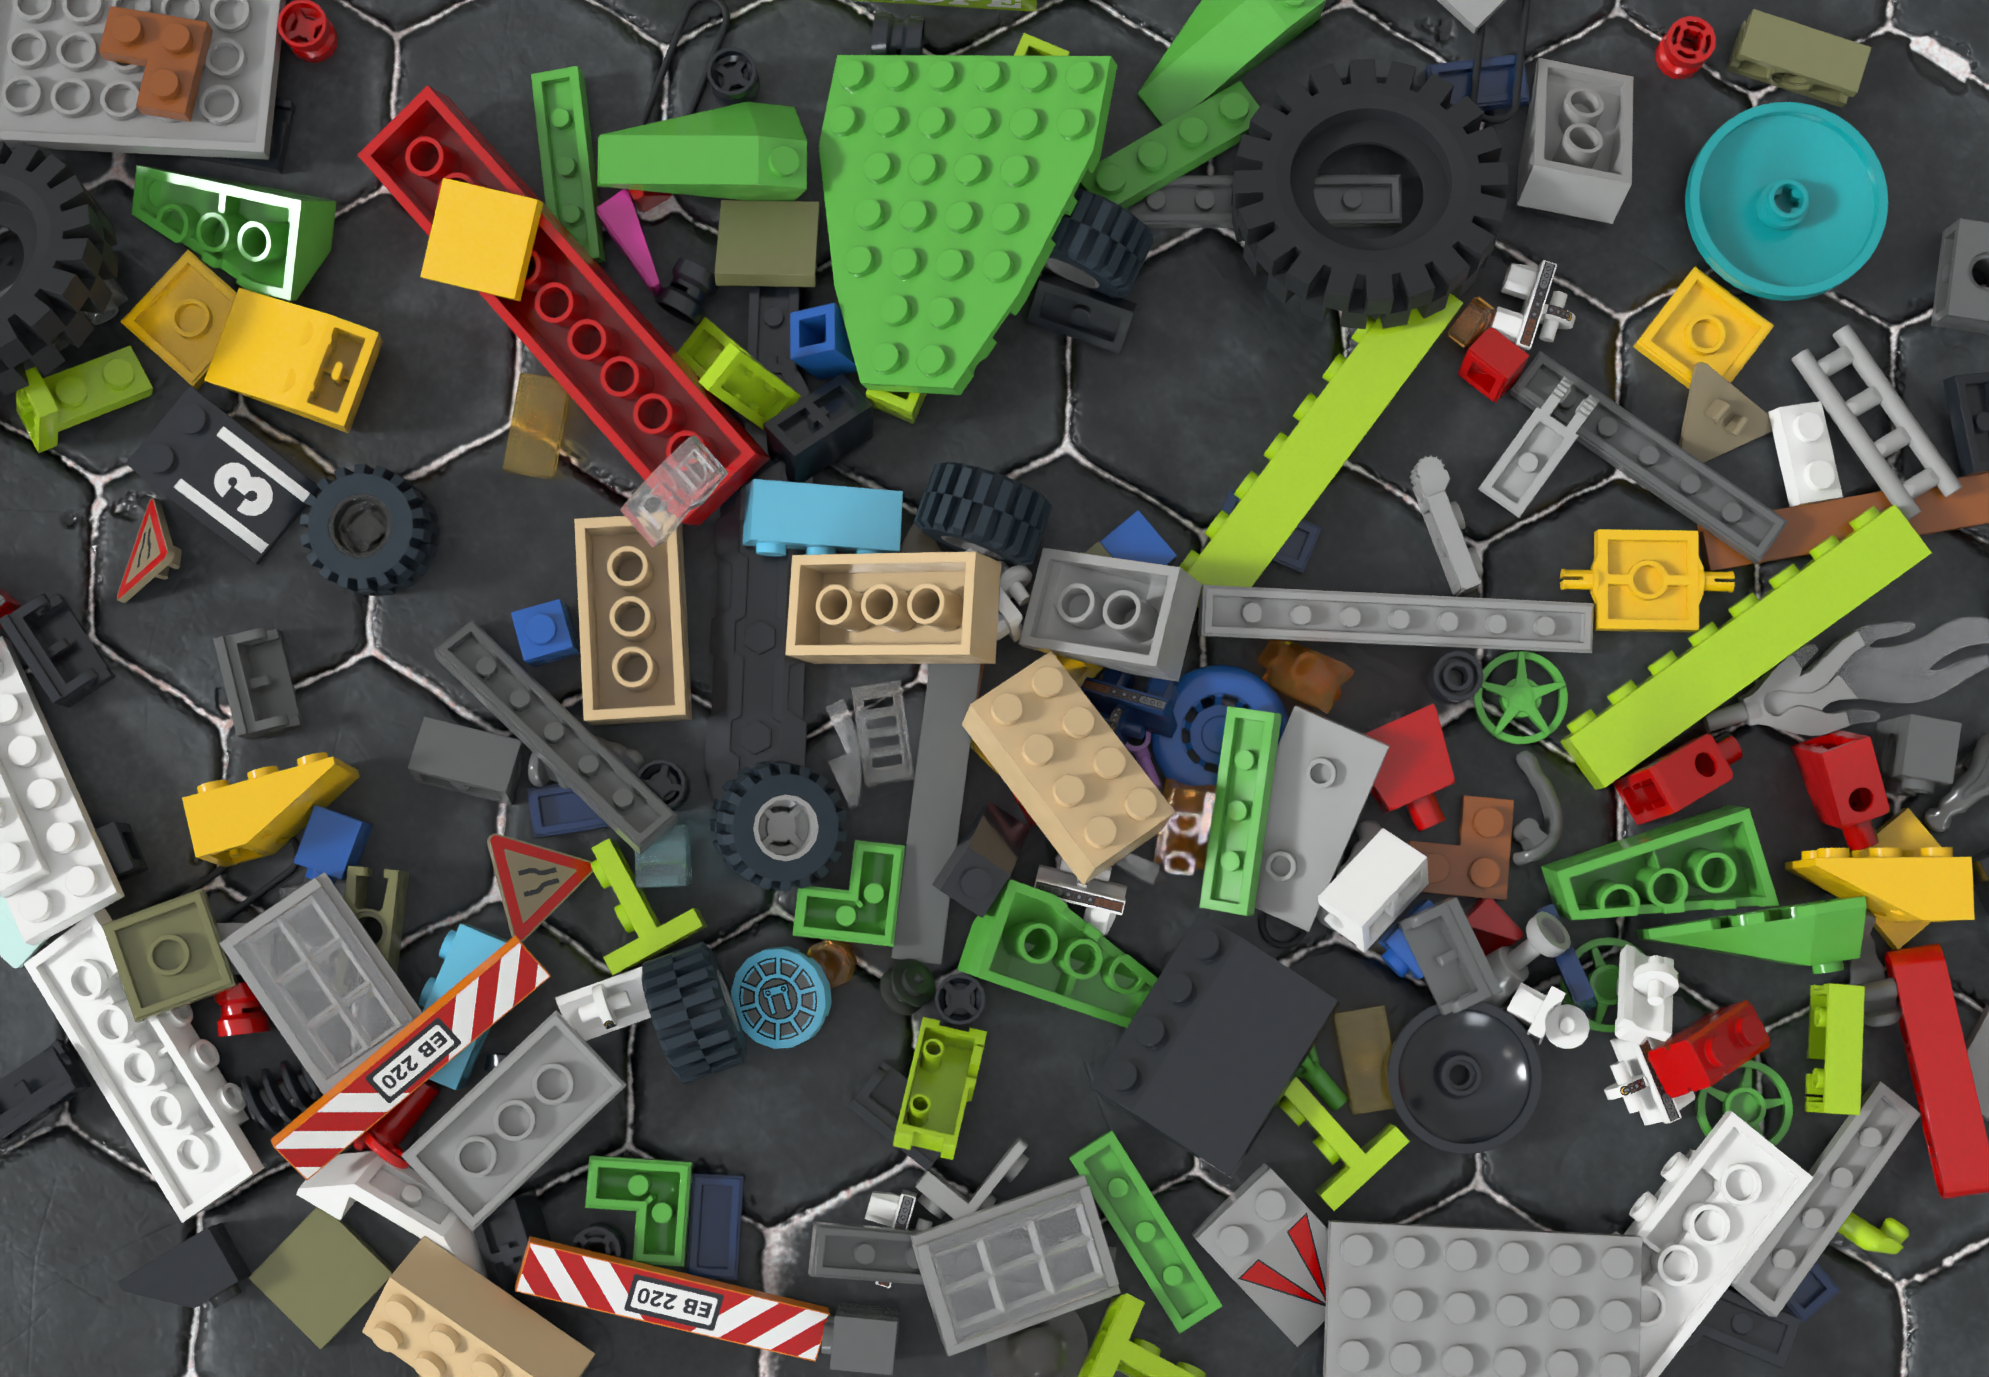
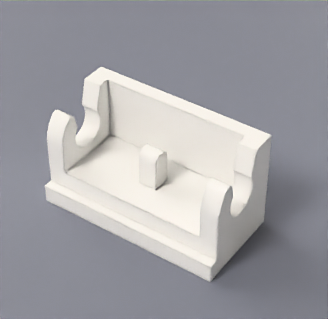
M1382 828L1318 896L1319 905L1329 912L1324 920L1334 930L1352 941L1358 949L1365 953L1429 884L1427 857Z

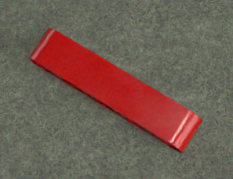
M1939 943L1886 951L1885 964L1888 978L1892 977L1897 986V1003L1902 1009V1016L1898 1023L1918 1110L1921 1113L1920 1118L1938 1192L1943 1200L1989 1193V1142L1942 948Z

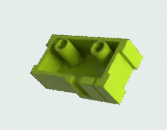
M1831 983L1810 985L1807 1058L1825 1060L1824 1069L1814 1068L1812 1074H1806L1805 1094L1823 1095V1098L1805 1096L1804 1112L1860 1116L1865 986Z
M923 1017L893 1146L910 1150L912 1145L941 1152L942 1158L953 1160L966 1102L972 1101L987 1031L970 1028L969 1032L941 1026L940 1020Z

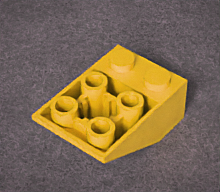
M239 288L204 381L349 433L383 340L379 332L336 316Z
M320 752L297 759L298 766L279 771L277 766L252 770L247 773L248 780L229 785L228 780H216L199 785L197 787L198 794L182 798L196 858L223 867H229L275 854L308 824L314 805L327 807L360 777L358 769L340 759L328 757L326 752Z
M1898 847L1868 848V850L1852 851V858H1850L1849 848H1819L1817 850L1801 851L1802 860L1785 862L1786 871L1839 898L1865 896L1867 909L1876 917L1886 922L1975 920L1972 857H1953V847L1920 848V850H1903V857H1901V848Z

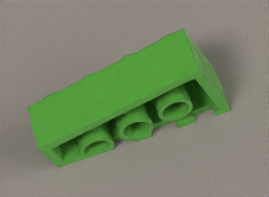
M1731 804L1541 866L1552 903L1558 915L1570 920L1638 916V914L1682 913L1706 909L1724 910L1748 906H1779L1750 808Z

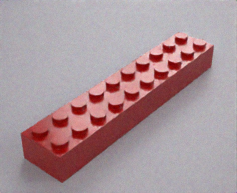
M428 85L358 154V157L429 237L443 178L540 200L448 96ZM543 203L521 301L482 292L479 293L682 523L699 526L756 473L770 457L720 400L698 382L700 378Z

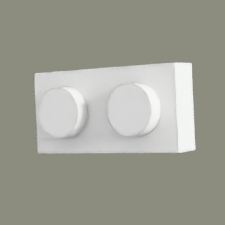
M1821 401L1778 407L1769 411L1768 414L1789 507L1842 498L1843 494Z

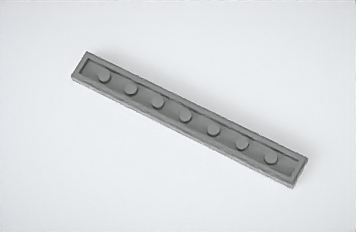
M1202 585L1199 596L1198 636L1592 653L1594 603Z

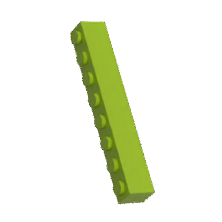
M1449 293L1445 309L1423 319L1417 308L1410 312L1407 325L1384 329L1382 328L1380 316L1375 319L1368 315L1366 328L1357 329L1351 337L1358 345L1348 358L1340 353L1337 355L1322 376L1323 379L1329 382L1319 397H1316L1311 392L1307 395L1293 414V417L1300 421L1289 437L1283 432L1277 435L1263 455L1270 460L1268 465L1259 476L1251 470L1234 493L1241 501L1230 515L1223 510L1220 511L1204 533L1211 541L1201 554L1192 549L1179 567L1202 585L1252 587L1463 305V302Z
M1896 504L1880 512L1873 505L1849 522L1854 530L1840 541L1833 534L1809 551L1813 560L1799 570L1792 563L1768 580L1773 588L1759 599L1753 592L1745 596L1728 609L1733 617L1717 628L1713 621L1708 623L1687 638L1692 647L1677 657L1672 650L1647 667L1652 675L1636 686L1631 679L1611 692L1607 698L1612 704L1597 715L1590 708L1566 726L1571 733L1563 738L1560 743L1595 790L1606 788L1930 555L1932 552Z

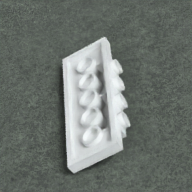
M1 636L0 896L6 899L24 942L35 946L125 897L95 832L92 821L11 641Z
M104 908L82 919L24 963L183 1223L198 1215L265 1167L239 1127L249 1120L244 1111L246 1106L244 1093L237 1085L227 1083L217 1067L220 1056L216 1047L211 1042L200 1039L190 1023L193 1019V1011L188 1004L140 1023L135 1022L102 928L103 924L112 921Z
M1731 1111L1725 1112L1696 1150L1690 1149L1686 1155L1681 1152L1674 1154L1661 1171V1176L1666 1181L1655 1195H1652L1650 1192L1644 1193L1630 1210L1629 1215L1635 1220L1623 1235L1643 1237L1639 1377L1660 1376L1814 1178Z

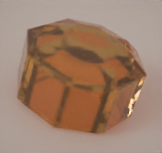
M1479 296L1477 298L1474 297L1447 332L1449 333L1448 336L1463 348L1471 346L1491 325L1494 317V307Z
M827 939L810 946L807 953L808 958L812 957L821 965L830 983V989L852 979L858 962L850 944L844 941Z

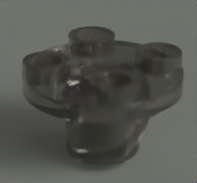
M1024 1295V1296H1021V1297L1014 1298V1299H1012L1011 1301H1009L1008 1303H1010V1302H1012V1301H1015V1300H1018V1299H1021V1298H1023V1297L1029 1296V1295ZM1075 1311L1065 1313L986 1343L987 1360L995 1377H1078L1089 1349L1084 1324Z

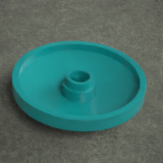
M1774 102L1750 108L1736 115L1723 124L1704 144L1688 176L1685 190V211L1688 227L1698 251L1708 265L1725 281L1746 293L1761 298L1782 301L1801 300L1821 295L1836 288L1855 274L1868 261L1875 251L1886 225L1888 190L1882 166L1874 150L1859 131L1847 121L1834 113L1813 105L1797 102Z

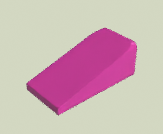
M623 189L598 206V211L596 212L606 231L656 298L662 289V285L629 190Z

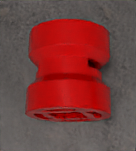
M296 0L290 2L282 9L277 23L279 34L298 58L305 62L318 63L332 56L338 44L337 31L318 4L311 0Z
M1687 16L1677 20L1672 24L1656 48L1655 59L1658 68L1663 74L1672 79L1682 80L1693 76L1699 71L1704 62L1708 60L1715 49L1716 36L1713 28L1700 17Z
M246 982L238 983L239 986L214 995L215 1002L221 1007V1017L217 1021L218 1037L270 1031L269 1016L263 1012V1006Z

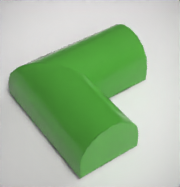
M855 840L849 890L813 886L803 889L798 888L793 936L894 947L906 846Z
M590 1155L585 1208L636 1211L633 1261L652 1265L684 1267L686 1262L693 1162Z

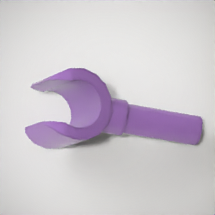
M1146 731L1142 745L1132 746L1127 741L1124 746L1130 753H1134L1140 767L1157 789H1159L1161 783L1147 747L1151 740V733Z

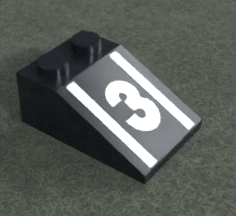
M191 386L187 388L126 462V465L258 565L308 505L305 504V501L309 494L315 496L320 490L314 481Z

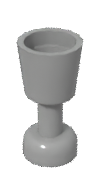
M1541 911L1537 913L1527 923V939L1515 949L1502 946L1486 956L1503 992L1483 1000V1002L1500 1007L1518 989L1520 983H1523L1528 978L1529 970L1527 965L1540 954L1554 958L1570 948V936L1557 918L1548 912Z

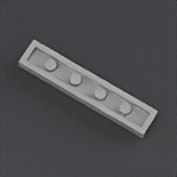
M1881 1081L1872 1082L1861 1098L1860 1116L1849 1115L1809 1170L1808 1173L1814 1177L1730 1285L1765 1314L1777 1317L1921 1113Z

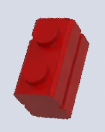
M1744 1000L1731 1004L1726 1008L1722 1007L1706 1013L1668 1038L1666 1042H1662L1648 1051V1059L1666 1094L1671 1098L1688 1094L1691 1091L1695 1092L1711 1087L1723 1079V1076L1730 1074L1770 1046V1038L1753 1005Z

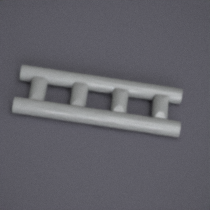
M1849 324L1832 335L1840 347L1818 361L1809 349L1803 350L1791 359L1892 505L1896 504L1908 521L1922 512L1914 501L1918 496L1937 486L1944 497L1947 498L1963 487ZM1852 364L1868 388L1844 401L1828 377ZM1880 404L1896 429L1873 442L1857 417ZM1909 445L1925 469L1902 483L1885 458Z

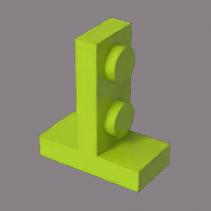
M704 317L677 352L700 378L698 382L761 429H763V423L795 404L801 397L797 391L765 368L706 317Z
M127 346L46 378L41 377L37 367L25 370L29 386L16 391V411L38 453H41L58 445L59 431L152 396L153 387L132 347Z
M608 838L592 847L597 859L590 864L598 881L604 889L612 886L621 903L615 906L614 910L622 926L628 934L635 930L639 937L603 957L612 975L622 974L708 927L699 909L692 908L661 925L617 841Z
M1294 1077L1283 1095L1284 1098L1278 1103L1279 1107L1298 1127L1306 1121L1316 1132L1318 1137L1312 1143L1332 1165L1339 1159L1343 1162V1165L1314 1191L1333 1211L1341 1206L1410 1142L1396 1126L1388 1123L1360 1148L1297 1077Z
M1126 1293L1111 1299L1078 1377H1113L1116 1370L1129 1377H1206V1373L1191 1364L1178 1362L1177 1365H1174L1161 1358V1349L1150 1342L1139 1338H1133L1132 1342L1129 1341L1145 1302Z

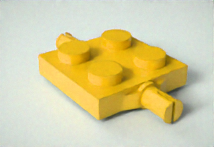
M1598 529L1594 532V560L1590 570L1561 569L1560 579H1579L1562 580L1560 582L1561 590H1590L1594 601L1595 631L1696 632L1699 630V604L1704 591L1733 592L1735 582H1730L1735 579L1733 571H1704L1699 558L1698 531Z

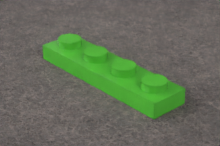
M579 66L531 74L545 204L597 263L606 262L602 224L596 212L598 211L599 198L584 71Z
M1238 81L1098 162L1093 174L1086 171L1078 188L1105 197L1126 209L1241 142L1242 135H1248L1250 119L1260 106L1243 83Z
M1227 706L1199 908L1244 916L1254 915L1282 718L1281 713Z
M1112 1130L1069 1156L1079 1175H1085L1094 1199L1179 1334L1222 1307L1219 1299Z

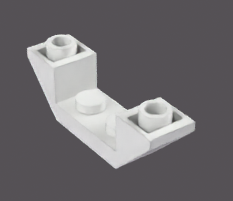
M374 1151L338 1154L309 1180H305L297 1191L296 1195L339 1220L343 1218L357 1200L422 1239L423 1236H426L485 1278L488 1277L474 1231L410 1167L407 1169L397 1168L382 1159Z

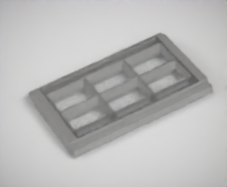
M325 872L279 901L219 943L323 1095L423 1013Z
M1083 1174L910 1235L940 1339L947 1356H952L1121 1293L1091 1189Z

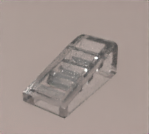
M901 680L852 687L865 786L914 780L915 771ZM893 696L894 706L865 710L864 700ZM896 716L897 725L868 729L867 720ZM899 735L900 744L871 749L869 739ZM894 755L902 756L903 764L878 768L873 766L872 759Z

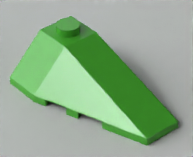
M1201 0L1137 93V97L1160 126L1166 124L1233 85L1318 21L1326 0Z
M743 102L601 134L598 137L597 186L746 201H795L807 190V139L796 109L793 106Z
M136 165L132 215L173 242L183 243L201 255V260L211 267L221 268L236 278V283L246 290L295 301L331 251L336 201Z
M1011 879L1007 880L984 917L977 916L973 921L957 970L1125 1028L1129 1026L1158 980L1156 976L1130 955L1125 954L1106 939L1103 933L1092 924L1085 922L1069 909L1068 905L1056 895Z
M1865 896L1831 898L1637 929L1636 931L1638 940L1794 966H1812L1813 974H1822L1845 970L1843 960L1860 958L1867 904Z

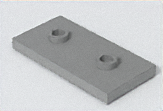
M1294 706L1277 747L1255 908L1308 932L1311 930L1321 906L1318 903V896L1333 880L1390 748L1389 744L1301 706Z
M556 1010L401 1156L456 1215L474 1231L627 1084Z

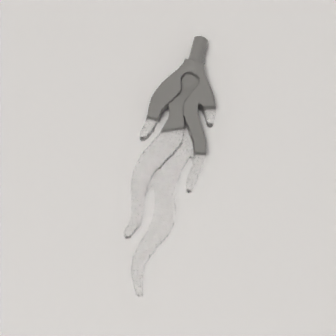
M1959 617L1939 626L1928 635L1917 640L1892 647L1870 646L1878 639L1899 636L1910 632L1915 628L1913 622L1899 621L1867 625L1854 629L1836 640L1807 669L1802 671V668L1810 658L1818 652V647L1815 644L1807 643L1768 670L1747 693L1737 697L1739 703L1715 709L1702 718L1704 727L1707 732H1712L1744 722L1748 725H1766L1794 734L1816 736L1832 733L1858 723L1876 722L1880 719V715L1872 710L1858 708L1824 712L1822 710L1829 703L1837 700L1866 699L1891 703H1916L1933 699L1949 691L1967 678L1989 668V655L1979 654L1958 661L1942 670H1931L1929 668L1941 658L1956 650L1970 645L1989 643V619Z

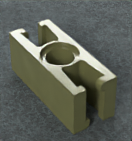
M1753 9L1748 16L1747 22L1743 21L1740 25L1726 70L1842 108L1846 105L1849 96L1854 97L1858 93L1872 47Z
M348 866L344 900L362 926L370 918H375L380 922L382 937L376 946L398 976L409 872L384 869L383 878H387L388 883L382 910L368 909L367 881L368 877H373L374 869ZM340 947L338 949L334 988L338 994L347 995L360 986L355 985L358 970L343 948ZM372 991L366 994L367 997H376Z

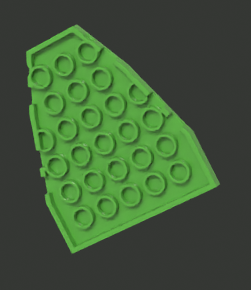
M837 55L819 141V155L834 287L859 380L868 390L961 395L974 377V371L978 363L986 359L997 344L992 337L1008 314L1011 313L1016 316L1026 302L1055 246L1051 239L1064 214L1071 216L1078 202L1074 194L1086 171L1093 174L1100 160L1117 64L1111 56Z

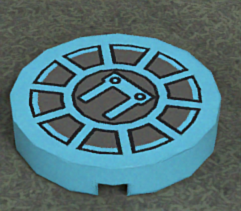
M790 946L770 947L747 958L736 972L731 989V998L743 1031L755 1042L773 1049L793 1048L814 1037L821 1029L820 1027L823 1025L825 1017L829 1015L832 1004L830 983L821 965L812 957L808 958L805 954L798 952L800 950Z

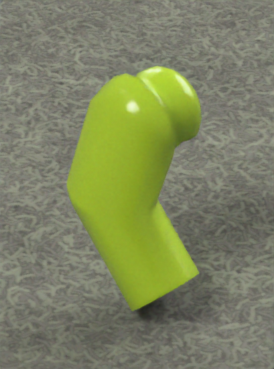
M1854 1212L1849 1214L1837 1231L1864 1250L1891 1255L1897 1254L1904 1249L1902 1243L1909 1237V1229L1893 1218L1885 1219L1883 1225L1878 1229Z

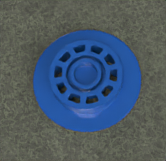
M1231 665L1204 666L1184 674L1179 678V682L1175 681L1178 696L1173 713L1178 725L1172 738L1151 733V745L1155 760L1167 780L1183 794L1209 804H1214L1227 706L1222 704L1223 697L1235 700L1236 704L1234 707L1243 708L1245 706L1247 709L1281 713L1278 744L1289 720L1283 702L1265 680L1248 670ZM1213 698V706L1204 709L1200 701ZM1190 709H1193L1197 715L1192 723L1185 720V716ZM1182 730L1189 732V743H1182ZM1193 751L1199 758L1197 764L1190 759L1186 752ZM1205 764L1217 766V773L1204 770Z

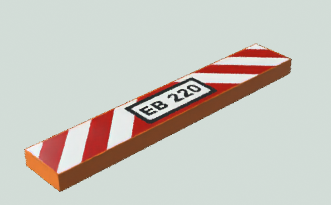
M515 935L270 1139L273 1147L306 1180H309L551 977L550 974Z
M531 1236L529 1237L515 1284L516 1292L816 1362L822 1342L824 1323L827 1322V1316H830L828 1307Z

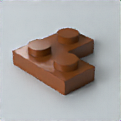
M110 6L99 53L108 61L145 67L136 107L142 114L191 122L213 30L209 23L205 21Z
M1461 796L1457 845L1408 841V845L1427 857L1429 884L1420 893L1478 899L1492 898L1493 900L1506 901L1514 800Z

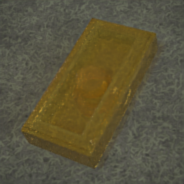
M520 373L503 465L505 472L555 480L569 401V394L555 378Z
M1385 1005L1334 1013L1333 1019L1350 1113L1357 1115L1394 1108L1387 1085V1065L1392 1043Z

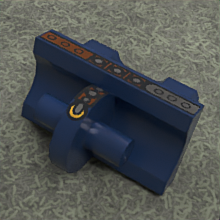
M1105 668L1098 680L1086 677L1081 690L1088 696L1090 702L1124 745L1129 737L1142 740L1146 731L1169 738L1173 737L1178 726L1173 713L1178 696L1174 681L1150 677L1144 692L1132 689L1136 681L1134 675Z

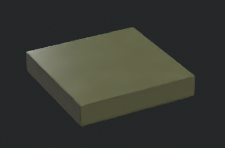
M721 200L714 273L716 285L816 287L820 202Z
M204 889L196 890L102 925L131 1012L137 1023L239 986L230 959L219 944L223 939Z
M316 1207L251 1274L249 1279L321 1350L379 1292L395 1270L343 1218L339 1220Z

